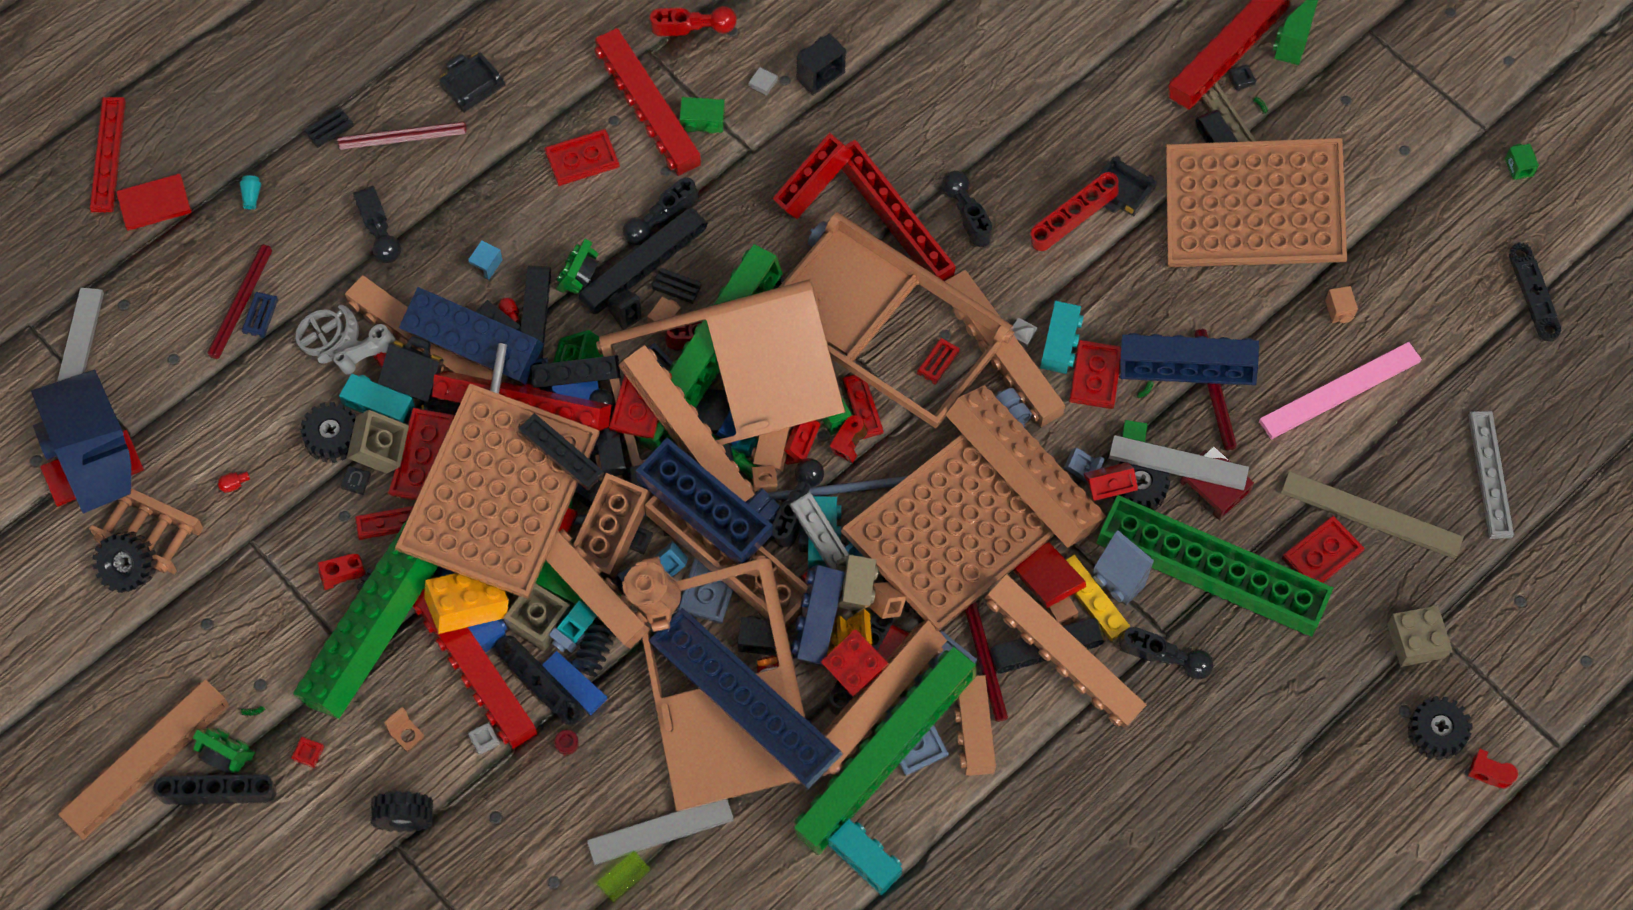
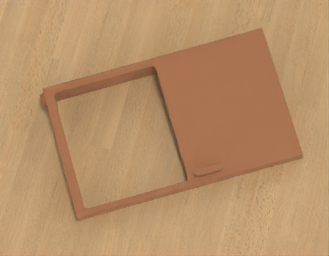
M838 212L829 220L822 237L779 286L783 287L811 279L814 291L819 292L822 297L819 315L831 359L934 428L940 425L958 397L966 392L1004 342L1009 343L1015 333L1012 331L1013 325ZM916 285L923 286L995 333L993 342L935 415L854 363L855 359Z
M811 279L602 335L599 337L600 341L596 342L600 355L603 354V357L614 356V345L707 320L736 429V435L716 440V442H720L722 445L846 412L817 308L816 295ZM619 378L610 379L615 402L621 388ZM624 433L632 466L641 465L645 460L640 458L635 436Z
M757 556L752 558L750 562L676 581L680 590L683 591L746 573L753 576H761L779 667L756 674L805 718L771 559H767L765 556ZM650 631L642 637L677 812L790 782L802 784L700 689L663 698L653 646L649 642V639H651Z

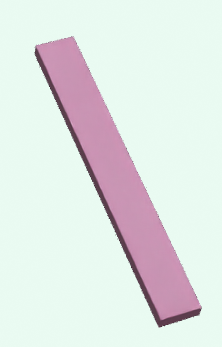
M1407 342L1260 418L1259 423L1270 439H1273L1420 363L1421 358L1410 342Z

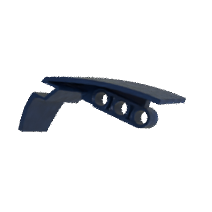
M96 370L31 390L42 418V422L33 425L40 447L46 460L58 457L82 513L84 514L131 494L129 450L123 436V431Z

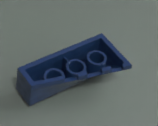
M819 565L812 566V569L808 570L806 575L807 592L803 593L801 598L802 615L798 616L795 627L798 630L797 638L793 639L790 649L791 653H793L792 659L815 665H823L821 661L827 656L844 571Z

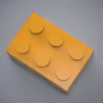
M459 573L425 580V600L439 634L504 619V616L507 614L508 598L505 591Z

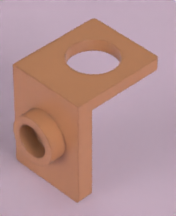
M775 466L752 467L753 492L755 493L760 488H763L766 492H776L778 484Z
M403 707L392 713L384 722L388 733L406 752L411 750L425 737L411 722ZM405 730L415 732V738L411 742H405L401 739V735Z

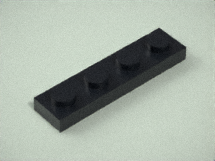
M618 355L531 365L533 386L538 388L621 378Z
M535 413L518 429L522 436L587 491L604 475V471Z

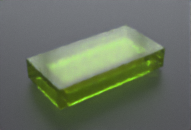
M633 851L601 878L597 885L614 902L651 870L641 857Z

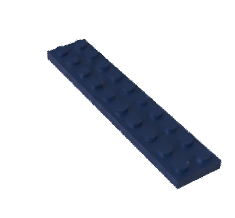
M684 608L680 609L671 618L669 629L660 630L649 639V642L807 789L843 755L840 749Z

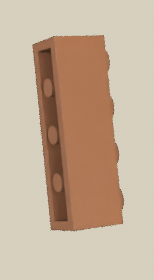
M985 675L976 676L956 699L958 708H954L955 722H960V731H957L958 745H962L963 753L959 754L960 767L965 768L966 776L994 774L996 768Z

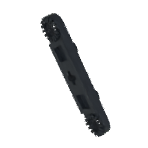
M1515 243L1509 251V258L1535 328L1541 339L1549 342L1554 341L1559 337L1562 329L1538 263L1528 244ZM1515 251H1523L1526 254V257L1519 258V256L1515 254ZM1532 288H1534L1535 291H1540L1538 295H1536L1535 292H1531ZM1551 326L1555 333L1547 334L1548 332H1545L1543 327Z
M505 636L497 640V647L495 649H497L496 654H499L498 657H501L508 664L507 666L554 714L556 713L562 719V722L573 725L582 720L584 715L582 705L515 637ZM505 643H509L510 647H512L510 654L505 650ZM537 676H540V677H541L540 682H541L542 684H538V683H537V681H538ZM569 706L573 707L572 709L576 712L574 713L576 715L574 718H571L568 714Z

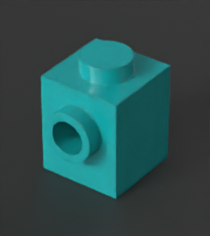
M579 600L556 629L576 643L597 615Z

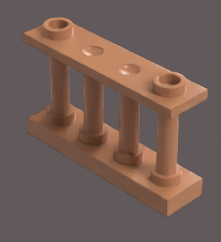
M132 488L131 494L118 499V505L102 529L91 525L89 528L94 535L93 539L100 543L103 539L113 535L111 532L126 508L131 505L135 506L139 512L127 529L128 533L132 531L137 532L147 516L152 514L158 517V523L146 540V542L150 541L152 544L149 547L151 551L167 525L172 523L178 526L179 531L163 556L160 557L156 554L152 556L153 559H157V564L154 565L155 569L162 573L168 571L174 575L177 570L171 559L187 534L193 533L199 536L203 530L199 519Z

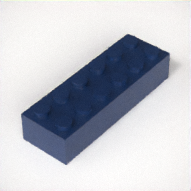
M417 287L399 326L400 329L409 334L427 340L436 346L491 370H494L498 343L506 344L507 349L502 375L525 385L532 372L531 365H535L544 343L532 336L420 287Z
M1136 333L1122 334L1121 379L1256 385L1259 340L1250 338L1236 340L1228 337L1214 339L1205 336L1191 338L1182 335L1168 337L1159 334L1150 336Z
M668 438L636 470V480L738 565L746 563L772 535L773 525Z

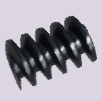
M601 624L590 625L587 628L588 633L584 635V642L580 644L581 650L577 651V658L572 662L578 671L593 677H598L594 670L603 669L598 661L606 662V658L601 654L610 653V650L605 645L612 646L614 644L609 639V636L616 637L608 627Z

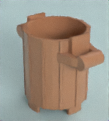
M659 556L644 559L642 562L635 563L636 565L631 567L624 577V593L627 599L646 615L653 632L669 629L671 616L680 604L681 590L677 582L665 571Z

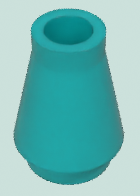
M243 176L242 181H240L243 208L256 209L262 185L260 179L256 176Z

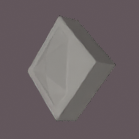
M1018 317L1012 331L1015 332L1014 336L1018 342L1027 348L1038 327Z

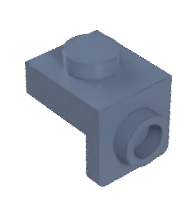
M1076 447L1071 450L1064 469L1087 482L1088 480L1084 477V473L1102 469L1104 458L1100 456L1094 459Z
M556 628L549 634L554 639L552 644L562 652L566 648L571 653L584 639L585 635L583 633L577 642L574 643Z

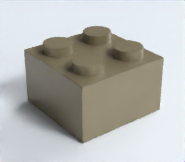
M371 410L356 416L347 459L384 473L400 468L409 425Z
M847 555L837 560L836 570L845 572L837 608L859 611L869 607L875 599L873 582L878 576L876 559Z
M535 583L529 599L519 596L504 616V621L508 629L545 652L553 641L549 634L560 625L571 609L568 603Z
M1438 605L1395 613L1387 623L1400 667L1445 659L1452 650Z

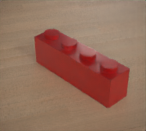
M829 132L772 199L791 216L798 219L854 153Z

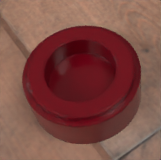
M571 730L560 731L554 740L556 750L563 755L573 754L579 746L578 737Z

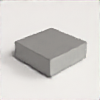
M759 67L749 81V87L768 95L777 82L778 76Z
M490 722L468 732L478 755L500 745V741Z

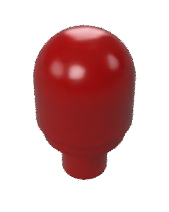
M508 297L501 299L498 308L519 324V308L514 300Z
M247 471L241 474L230 472L218 479V488L225 493L235 491L242 487L241 483L250 480V476Z

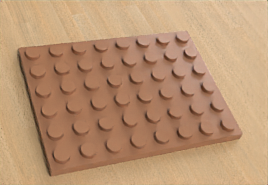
M1342 138L1166 145L1168 267L1347 262Z
M469 384L396 544V550L529 599L578 482L522 436L518 429L535 413L587 458L591 455L599 436V430Z
M963 434L850 521L841 530V533L865 558L876 559L878 572L897 591L906 596V601L925 621L929 620L937 632L1055 535Z

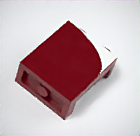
M1215 446L1211 450H1204L1200 454L1201 456L1231 462ZM1182 476L1180 481L1183 486L1186 483L1189 484L1215 509L1213 515L1218 520L1222 519L1251 492L1254 482L1249 477H1247L1244 490Z

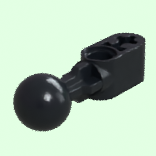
M958 170L950 171L942 180L943 191L949 197L957 199V208L963 217V226L972 243L978 247H985L991 242L992 223L983 206L969 196L967 191L970 183L967 175Z
M688 177L681 178L660 195L659 201L650 208V212L645 217H633L627 220L623 226L625 240L633 245L643 244L648 240L651 232L650 228L655 224L663 223L668 218H675L693 205L699 196L695 182Z
M374 185L353 192L365 227H368L370 234H373L376 238L373 244L374 256L383 263L394 262L400 256L401 245L395 237L387 233V218Z
M597 389L591 393L589 400L611 404V422V414L616 405L614 395L607 389ZM609 427L600 430L597 446L601 468L604 471L603 478L606 473L613 476L625 475L626 469L619 433L611 431Z
M807 458L798 463L795 469V477L798 484L795 490L790 492L788 499L781 504L774 520L772 535L776 543L781 547L791 546L799 532L800 521L796 515L787 516L792 511L789 504L809 493L810 488L819 485L824 478V468L815 459Z
M1138 627L1128 628L1119 640V646L1124 652L1151 662L1160 661L1168 665L1173 663L1184 667L1186 674L1193 679H1204L1213 670V659L1208 652L1200 649L1192 650L1189 653L1178 650L1176 645L1166 642L1162 636ZM1149 645H1156L1159 649V652H1153L1150 649Z

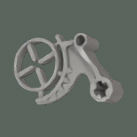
M344 305L338 306L339 311L337 313L330 310H318L306 316L296 330L295 337L298 346L306 354L317 356L319 363H328L333 360L346 375L352 374L356 369L355 364L363 358L379 354L380 352L387 353L389 343L396 341V338L383 324H377L369 331V337L363 341H358L359 325L357 319ZM343 314L345 315V318H346L345 331H344V324H343L342 320L340 319V317H341ZM322 317L334 318L321 328L316 321ZM312 323L319 334L317 335L313 332L303 338L306 328ZM338 326L335 336L328 343L326 337L320 333L321 329L324 333H328ZM318 338L321 339L324 345L315 349L306 348V346Z

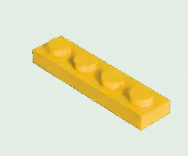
M1075 555L1068 558L1066 561L1086 581L1087 586L1074 593V595L1093 619H1098L1101 630L1110 641H1113L1130 628V625Z

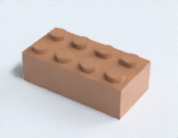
M606 473L573 546L579 545L587 553L585 559L589 563L594 561L602 569L601 575L615 580L645 514V504L653 496L649 490Z

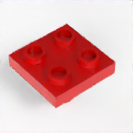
M856 629L821 661L853 697H856L889 665Z

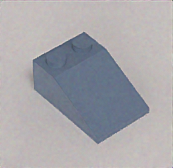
M1117 531L1094 566L1092 577L1100 587L1108 589L1116 601L1123 602L1127 606L1145 587L1154 560L1120 531Z

